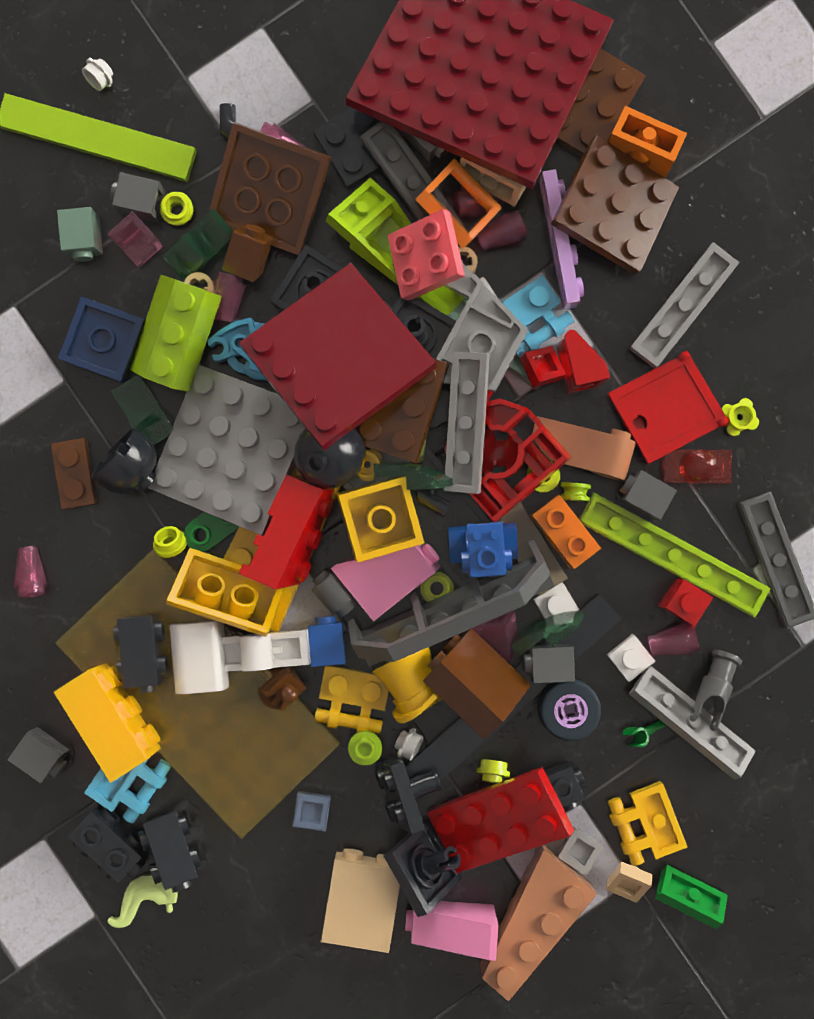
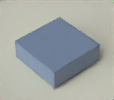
M298 791L293 827L326 832L331 796Z

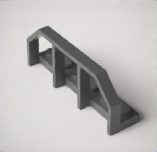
M535 540L528 542L533 557L512 565V570H506V576L485 577L477 580V578L470 579L469 573H467L470 584L423 605L415 591L410 594L413 609L363 631H360L354 618L349 620L351 645L358 658L365 659L369 667L382 661H398L526 605L532 596L555 587Z

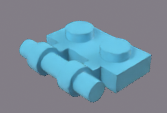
M544 275L502 302L526 328L540 318L546 324L533 334L528 330L516 353L518 359L525 352L540 349V345L551 337H559L565 333L566 327L574 323V319L568 311L559 317L553 314L552 310L562 302Z
M148 758L111 783L100 768L84 793L111 812L116 809L121 801L128 806L123 814V818L130 823H134L140 814L146 812L150 806L148 801L157 788H162L167 780L165 776L172 766L167 761L160 759L156 767L152 769L146 765L149 760ZM139 776L146 782L138 794H134L128 789L136 777Z

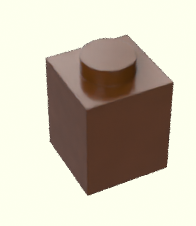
M253 224L240 226L232 233L222 270L254 282L263 274L274 237L265 234L263 228Z

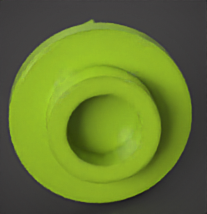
M360 731L351 738L348 752L352 760L357 764L371 765L381 756L382 743L375 733Z

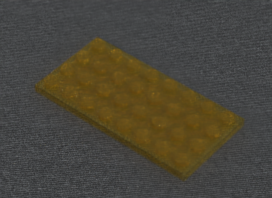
M153 549L73 625L56 644L83 673L104 663H108L110 667L114 666L116 668L117 660H121L120 647L115 646L113 639V628L117 625V619L159 614V621H164L166 629V639L161 643L162 653L168 657L169 675L165 676V682L155 685L156 691L135 693L134 688H126L124 690L128 696L133 695L142 709L140 715L146 725L151 724L160 737L158 744L161 747L158 752L242 839L317 767L340 742L321 722L315 719L311 711L298 698L295 702L290 703L285 711L270 709L264 706L259 698L258 689L272 677L269 669L228 671L229 688L222 691L175 694L169 625L212 621V619L166 604L179 573ZM224 623L225 636L237 635Z

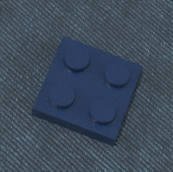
M81 296L58 359L124 383L146 320Z

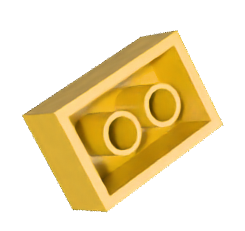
M104 663L87 670L54 691V694L111 783L146 761L160 750L161 747L158 744L160 737L151 724L146 725L140 715L142 712L140 704L133 695H127L122 687L123 680L119 681L116 668L114 666L110 667L108 663Z

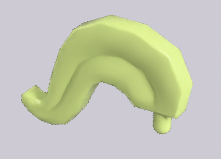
M151 873L141 874L128 885L124 893L120 916H111L108 919V924L116 928H124L130 925L143 900H151L158 905L166 904V912L171 913L173 911L172 904L177 902L178 892L173 893L171 888L164 890L162 883L155 885Z

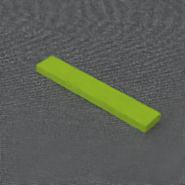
M7 93L4 94L0 107V129L184 182L189 180L197 153L195 147Z
M596 493L591 494L590 502H587L579 517L581 523L590 530L673 575L685 579L697 588L751 617L756 618L771 589Z

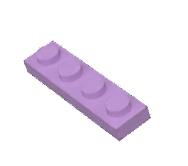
M556 169L543 171L539 184L563 310L576 308L580 303V297H584L581 277L576 278L574 265L578 264L577 249L575 244L570 245L569 236L551 225L566 193L563 179L558 180Z

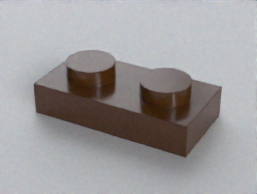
M80 438L51 443L61 509L66 510L98 504L94 480L90 478L93 472L87 439Z

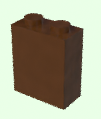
M471 628L462 638L459 635H455L443 648L447 654L441 651L427 665L432 671L423 682L474 731L485 739L504 722L531 684Z

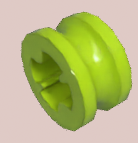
M561 483L564 493L560 496L563 500L590 502V497L587 496V491L591 489L590 484Z

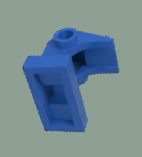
M516 522L467 524V526L448 527L450 564L462 563V573H469L470 579L506 576V570H512V559H518Z

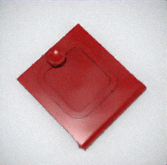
M688 351L681 352L677 358L607 394L627 431L636 442V446L647 465L717 428L725 427L730 422ZM638 416H641V417H643V418L645 419V421H646V428H645V422L643 421V419L639 418Z

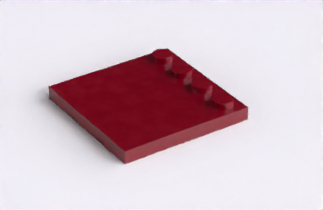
M352 263L345 266L239 342L242 350L323 451L436 368V361Z

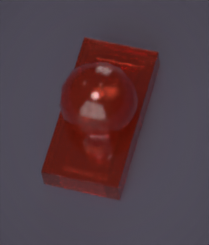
M677 449L662 457V482L731 484L732 450Z

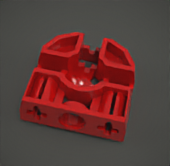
M501 398L487 401L485 423L489 428L485 430L486 433L484 434L482 473L485 476L481 479V493H467L492 523L499 522L572 458L530 409ZM529 416L539 428L523 442L522 438L513 429ZM495 433H509L507 441L497 440ZM446 442V445H445V448H444V449H445V454H446V449H447V442ZM536 442L542 447V449L549 455V457H550L555 463L552 464V462L545 456V454H544V453L538 448V446L535 444ZM525 461L533 472L512 488L505 479L516 474ZM496 465L506 467L505 472H492Z

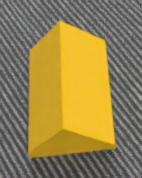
M190 548L166 604L267 637L284 588L273 589L238 574L242 565Z

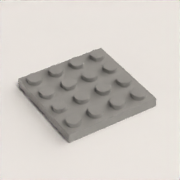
M199 365L190 392L187 391L155 469L154 474L156 477L148 488L264 536L272 518L267 513L285 476L292 475L296 466L294 460L295 444L302 431L306 428L278 394Z

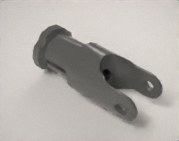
M716 649L711 654L714 658L708 676H704L690 715V720L692 722L696 721L704 702L708 698L711 699L715 709L710 725L712 731L719 727L733 690L731 682L737 666L742 664V660L738 656Z

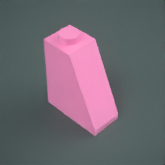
M421 544L359 563L356 562L354 556L345 558L333 566L331 570L374 622L433 575L441 565L437 562L439 556L429 544Z
M440 901L427 915L417 917L414 910H406L405 931L411 932L412 944L496 961L498 921L494 904Z

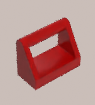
M567 331L557 345L559 361L566 373L563 378L567 394L600 387L610 378L607 363L577 331Z

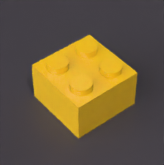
M399 475L336 493L352 553L357 563L424 544L406 476Z

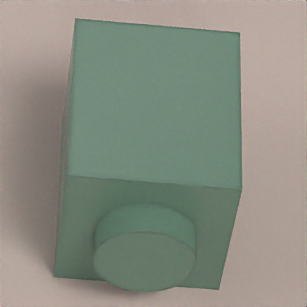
M91 207L57 210L62 252L78 262L91 261L93 256L103 255L99 215Z

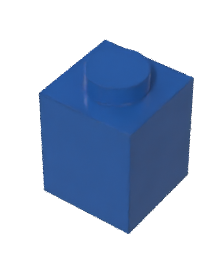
M335 616L315 617V624L308 625L311 667L345 664L347 656L343 621H335Z

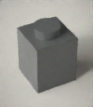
M120 172L118 182H114L111 187L110 200L113 202L114 208L122 215L158 223L161 214L160 203L165 197L166 190L159 181Z
M642 470L635 472L634 476L628 474L619 490L623 493L620 502L654 521L662 519L677 492L676 489Z
M570 644L529 646V654L523 655L524 674L530 675V680L533 683L575 682L574 647Z
M36 727L24 735L8 758V761L39 783H42L50 777L54 779L58 777L67 765V761L64 758L70 749L39 727Z

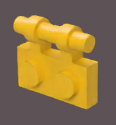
M327 665L324 668L319 699L332 701L330 710L317 708L314 721L326 723L329 728L337 729L338 726L357 729V733L360 731H371L380 734L383 720L372 719L370 714L371 709L385 711L388 689L374 673ZM342 703L361 706L360 716L341 713Z
M661 781L630 792L629 794L634 806L624 808L620 797H615L608 801L612 812L609 815L613 826H617L622 838L621 848L623 853L629 856L633 866L645 862L641 850L649 847L655 859L687 848L670 800ZM636 819L640 820L645 833L638 837H635L630 824L631 821Z

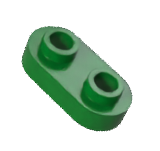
M203 512L186 526L184 536L189 548L206 552L235 533L239 526ZM199 529H203L206 532V538L201 542L195 537V533Z

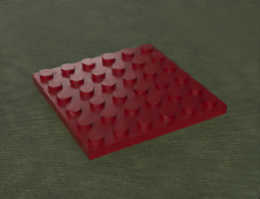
M399 0L346 96V105L533 189L602 48L614 19L572 0Z

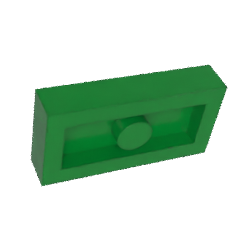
M666 865L661 870L655 899L717 930L724 922L728 895Z

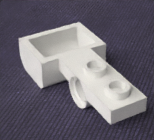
M215 620L169 625L175 694L225 690L229 688L228 671H258L276 667L311 664L308 629L270 632L267 637L258 634L225 636L224 623Z

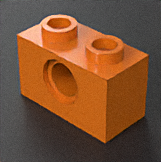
M625 106L608 143L666 178L687 133Z
M560 494L551 498L529 515L533 523L569 569L577 568L601 549Z

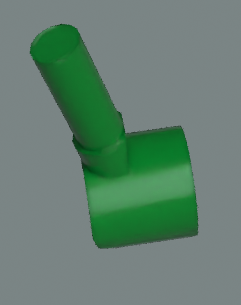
M659 720L645 727H627L623 730L622 734L635 735L634 741L628 744V747L642 748L648 744L649 736L667 725Z

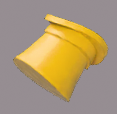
M429 647L398 661L388 662L372 671L395 699L393 703L396 708L393 710V716L398 723H406L413 720L435 703L442 700L423 682L432 671L427 666L432 661Z

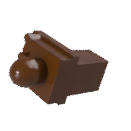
M292 666L269 669L272 677L258 689L259 698L264 706L270 709L285 711L286 707L290 703L295 702L298 695L306 689Z

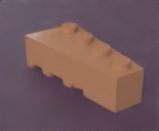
M547 845L535 848V854L522 875V881L508 904L507 912L501 924L498 925L496 961L482 959L480 963L482 979L508 1001L597 895L592 884L572 866L559 859L556 853Z

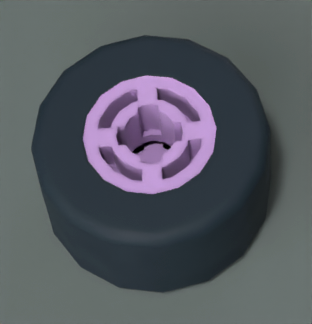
M575 679V682H552L540 694L538 699V715L543 726L554 737L564 741H578L589 736L597 728L601 717V704L596 693L580 680Z

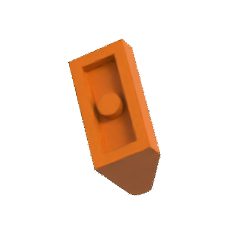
M454 158L415 200L430 215L442 209L447 210L431 192L451 174L487 211L469 231L451 214L457 243L464 249L502 207Z

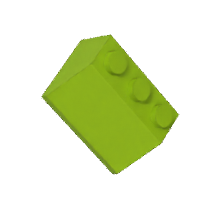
M160 275L129 370L143 378L169 388L190 392L222 296Z

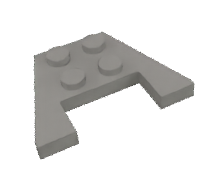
M462 261L465 277L446 284L444 287L467 298L468 301L436 359L450 364L444 384L451 385L453 351L490 354L487 391L495 392L528 333V329L483 285V282Z

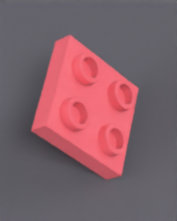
M445 209L439 210L387 235L401 299L412 300L465 277L453 221L449 211Z

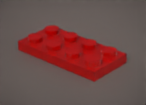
M543 767L434 806L427 812L444 848L453 846L457 849L455 853L448 856L460 854V866L455 869L457 873L570 837L574 832V828Z

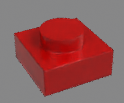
M553 346L525 352L520 358L533 388L560 381L566 375Z

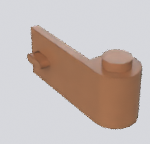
M537 416L572 456L564 465L588 470L605 478L625 482L636 444L635 441L630 439V433L612 429L611 434ZM536 424L534 425L532 434L539 428ZM536 442L535 444L545 454V456L550 461L554 462L549 457V455L542 449V447Z

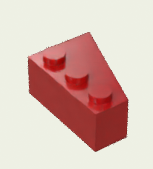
M286 475L267 513L272 517L264 536L257 534L253 542L255 546H258V549L250 565L243 564L238 574L273 589L300 585L301 582H304L311 569L309 559L312 551L318 547L322 539V531L320 529L324 517L329 516L334 505V499L332 498L334 489L314 486L299 475Z

